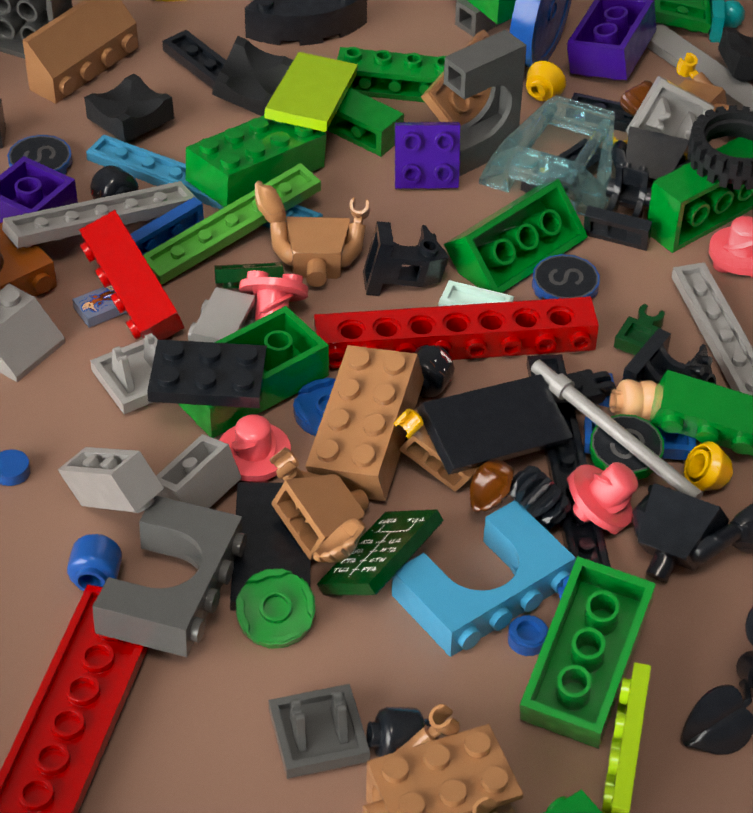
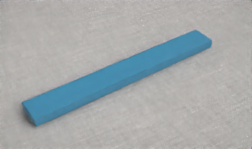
M104 134L86 151L88 161L104 167L109 165L118 166L136 179L155 186L181 181L202 203L220 210L224 208L185 180L186 164ZM295 205L285 211L286 217H323V214L299 205ZM267 222L263 226L270 228V223Z

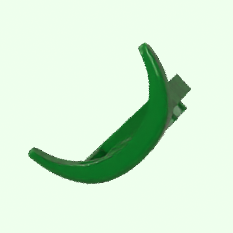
M654 0L656 22L662 23L665 26L671 25L685 28L690 32L708 34L711 26L710 0Z

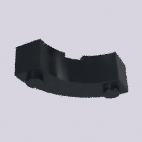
M253 0L245 7L246 38L274 45H281V40L299 41L300 46L323 43V38L337 34L342 38L367 23V0Z

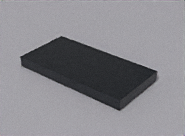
M542 374L423 402L417 408L448 475L480 467L490 460L503 461L566 444L573 438Z
M238 482L236 515L242 516V533L247 534V543L241 557L236 556L234 560V569L231 577L230 610L236 611V599L241 589L246 585L245 582L252 575L266 569L282 568L291 571L292 574L303 578L311 588V560L306 556L271 505L283 483Z

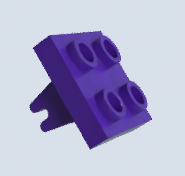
M395 122V188H459L460 122Z

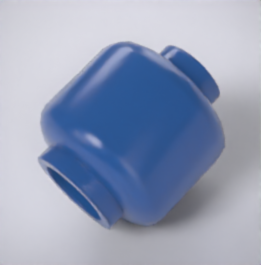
M88 534L78 538L73 544L68 562L67 574L69 579L82 591L85 590L87 584L103 587L108 577L117 579L122 560L120 546L113 539L102 534Z

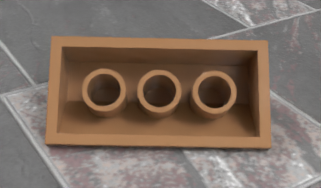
M83 0L24 38L23 47L29 90L57 104L139 48L137 23L121 0Z

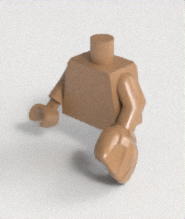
M256 181L255 201L258 210L265 216V220L270 223L273 251L285 265L291 266L292 274L303 276V278H306L307 283L314 287L324 285L327 278L337 279L341 277L343 267L349 266L362 252L366 225H363V220L370 214L368 199H366L365 208L361 211L354 209L355 197L350 200L349 207L351 215L354 217L353 223H350V218L286 217L284 205L276 189L271 185L263 184L262 181Z
M284 447L269 459L278 468L276 474L279 479L285 481L271 505L309 560L314 559L317 562L334 563L348 558L354 552L359 539L366 531V525L362 520L365 518L364 511L369 506L368 496L361 489L349 491L342 479L336 474L319 475L301 471L298 468L299 462L296 456L288 448Z

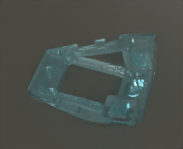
M555 95L539 107L501 143L489 159L479 178V184L509 193L515 179L536 186L559 179L577 214L584 216L588 205L604 209L609 200L606 197V191L612 173L615 112ZM548 124L591 136L574 161L532 149V146ZM603 142L597 177L595 178L585 167Z

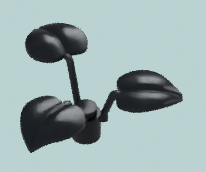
M753 606L748 613L745 624V633L752 646ZM753 651L742 654L736 664L737 674L742 679L739 682V686L743 689V699L739 690L732 685H720L704 694L692 709L683 727L681 742L685 746L718 755L731 754L743 748L751 739L753 734V714L746 708L752 703Z

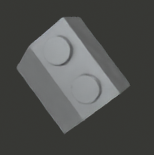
M9 283L0 290V373L18 382L66 342L63 334L37 299Z

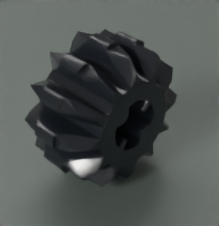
M528 465L513 477L509 495L545 529L550 530L556 524L558 525L572 509L568 497L538 467Z

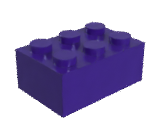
M594 0L567 42L570 74L627 80L657 30L654 0Z

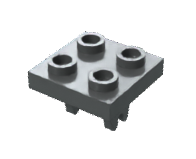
M350 684L268 700L269 713L287 779L361 764L370 760V749Z

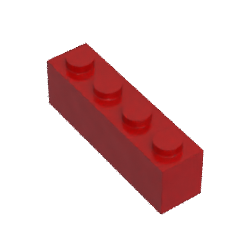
M116 210L79 229L85 240L84 243L80 244L82 251L90 263L96 260L100 266L95 272L104 288L111 285L115 291L110 297L119 313L121 314L126 311L131 318L125 323L135 340L141 337L144 339L145 335L150 333L155 335L157 339L164 340L185 328L177 310Z

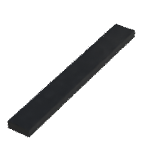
M562 354L527 356L526 365L529 377L535 376L531 371V366L539 359L557 374H567ZM570 410L561 414L573 438L566 444L544 449L550 479L571 502L572 509L565 515L566 518L560 522L564 547L576 558L579 556L611 567L602 528L591 520L583 522L573 511V504L575 502L569 490L567 477L578 466L586 465L587 461L575 410Z

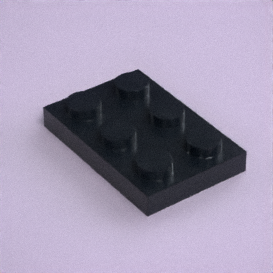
M158 339L147 390L148 402L260 408L267 361V346Z

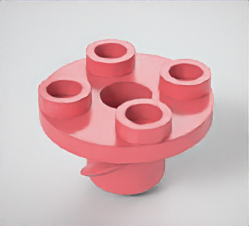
M737 217L733 220L730 227L723 228L712 236L709 244V255L713 261V268L716 271L749 275L753 278V217Z
M253 270L248 271L247 278L242 279L239 283V292L255 295V321L284 306L289 308V302L301 301L308 297L309 288L303 284V276L297 274H283L282 278L268 277L267 272Z
M256 414L246 415L239 419L236 426L228 429L219 439V441L229 444L242 477L240 480L247 482L267 483L269 479L277 476L276 471L278 468L269 459L284 447L291 451V444L287 435L278 427L271 425L265 417Z
M614 462L603 471L592 465H580L567 477L569 490L575 502L573 504V511L583 522L591 520L597 526L614 535L620 533L631 523L633 510L630 500L632 494L638 489V480L628 466Z

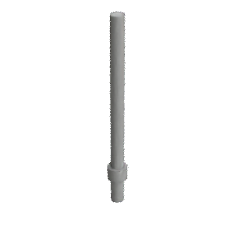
M540 359L533 363L531 371L535 375L542 374L546 384L549 385L550 392L560 400L566 399L675 490L701 499L703 492L574 388L575 383L563 373L557 374Z

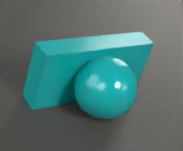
M710 0V42L720 43L723 27L736 28L742 24L745 18V9L739 1L727 0L724 2V0Z

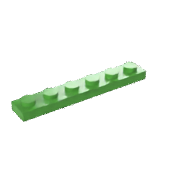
M302 163L265 183V185H271L276 189L285 211L321 191V181ZM255 190L145 253L143 256L160 284L163 285L267 223L268 221L265 220V216L257 208Z

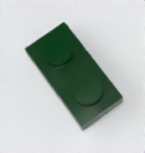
M282 262L214 265L215 283H222V288L229 289L239 288L240 281L247 278L248 271H264L268 273V277L282 278L284 274Z

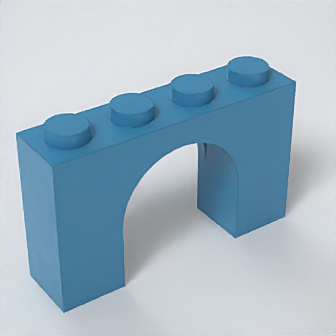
M516 500L485 517L483 542L514 574V577L505 585L491 590H472L462 587L453 582L425 553L405 563L392 577V596L450 657L463 649H471L481 638L492 631L502 630L512 619L523 612H531L536 609L543 600L554 593H558L557 587L563 586L564 578L571 574L576 557Z

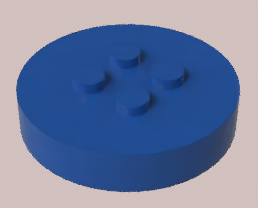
M516 0L510 33L526 44V67H530L537 61L549 60L562 35L572 0Z

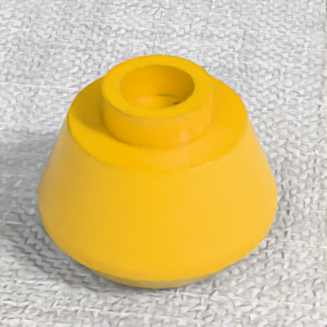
M537 61L530 66L527 73L526 88L534 99L547 101L560 96L564 92L566 79L562 70L556 64L548 61Z
M710 441L694 447L688 454L684 464L685 478L701 491L718 490L724 487L730 481L733 474L732 461L718 444Z

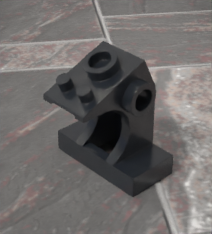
M624 162L623 166L617 164L615 179L610 178L606 191V197L611 198L608 207L601 209L588 205L584 215V229L589 237L647 251L651 241L652 221L641 218L645 207L650 205L652 192L650 173L647 172L648 168L645 166H640L637 169L632 168V164L629 162ZM618 206L634 209L631 216L617 213L616 211Z
M377 221L363 269L366 295L380 296L383 284L423 288L441 282L449 256L438 243L436 234H432L426 225H422L418 245L403 246L393 241L390 222Z
M660 328L656 330L624 368L622 379H632L637 382L651 380L658 384L666 371L670 370L716 384V377L711 368L713 358L708 356L706 345L702 344L700 346L699 352L691 361H688L686 364L678 362L668 354L671 333Z

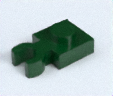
M643 304L640 306L637 319L630 316L627 318L615 336L613 347L636 355L658 328L661 329L663 326L665 311L660 310L657 316H648V305Z

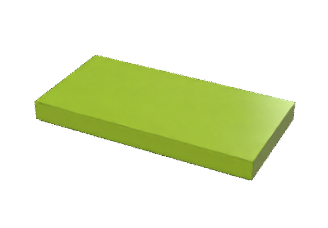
M298 52L265 107L264 118L326 132L357 75L358 64Z

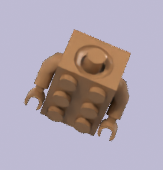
M439 704L429 714L431 727L425 725L394 753L367 761L366 800L368 804L363 805V813H515L511 802L523 799L524 794L490 724L458 733L460 725L453 717L444 723L445 719L452 715L453 710L445 704Z

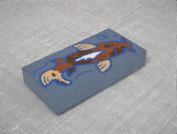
M111 285L72 299L74 309L88 328L127 313L125 311L120 314L114 305L110 295L114 294L115 291Z

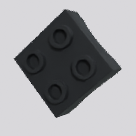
M725 27L718 50L732 77L741 82H749L753 80V37L745 36L734 28Z
M237 36L230 54L216 78L212 95L263 116L265 115V107L285 76L293 59L264 52L251 44L247 39Z
M136 74L125 77L117 87L108 92L100 94L91 93L84 97L87 118L125 143L174 119L172 97L166 93L161 94L153 91Z

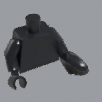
M654 483V485L648 486V495L633 509L635 536L638 538L640 546L653 556L646 574L658 581L667 583L675 565L695 571L701 563H706L731 545L743 552L753 553V503L739 512L729 523V518L720 506Z

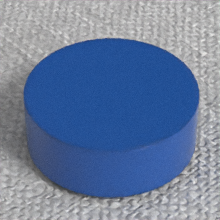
M14 449L0 452V484L14 486L24 482L30 475V464L27 455L22 451Z
M524 615L517 617L509 625L508 644L513 651L520 655H537L540 653L545 641L548 627L544 621L535 616Z

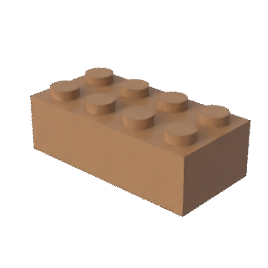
M347 346L305 465L307 472L319 475L336 474L342 479L349 491L361 489L366 493L368 499L386 501L401 454L399 449L404 444L407 435L406 430L402 426H395L393 423L406 409H415L424 382L418 354Z

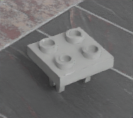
M658 75L626 132H629L630 127H635L689 140L694 121H697L699 115H705L707 110H713L714 106Z
M152 333L145 335V338L122 348L120 346L112 349V352L90 360L92 372L123 414L153 403L148 402L147 390L158 339Z

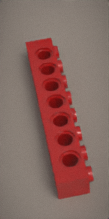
M591 296L314 314V332L329 345V368H340L348 345L413 353L418 347L423 345H436L444 348L452 360L593 351L596 349L599 328Z

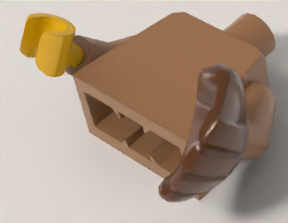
M688 52L684 60L680 58L676 67L678 75L690 77L692 80L685 79L679 87L711 103L714 106V112L716 107L724 106L728 110L729 105L727 104L725 90L722 87L713 85L703 72L698 73L695 69L698 62L697 57L693 53ZM645 80L623 93L620 99V105L623 110L635 116L653 83Z
M406 409L393 423L395 426H402L407 432L406 437L408 439L399 450L456 492L472 476L470 506L474 512H486L496 508L511 492L510 487L514 470L512 466L500 460H490L480 467L448 475L417 409Z

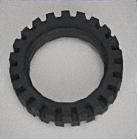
M729 105V109L726 110L724 106L716 107L715 112L709 109L705 112V115H699L697 121H694L688 143L687 157L688 161H691L690 166L692 169H697V174L701 177L707 175V181L712 184L719 180V186L724 188L729 183L733 184V189L740 190L741 185H745L747 190L753 189V158L729 156L714 149L708 143L713 139L725 136L753 140V112H750V107L743 106L742 110H738L737 105Z

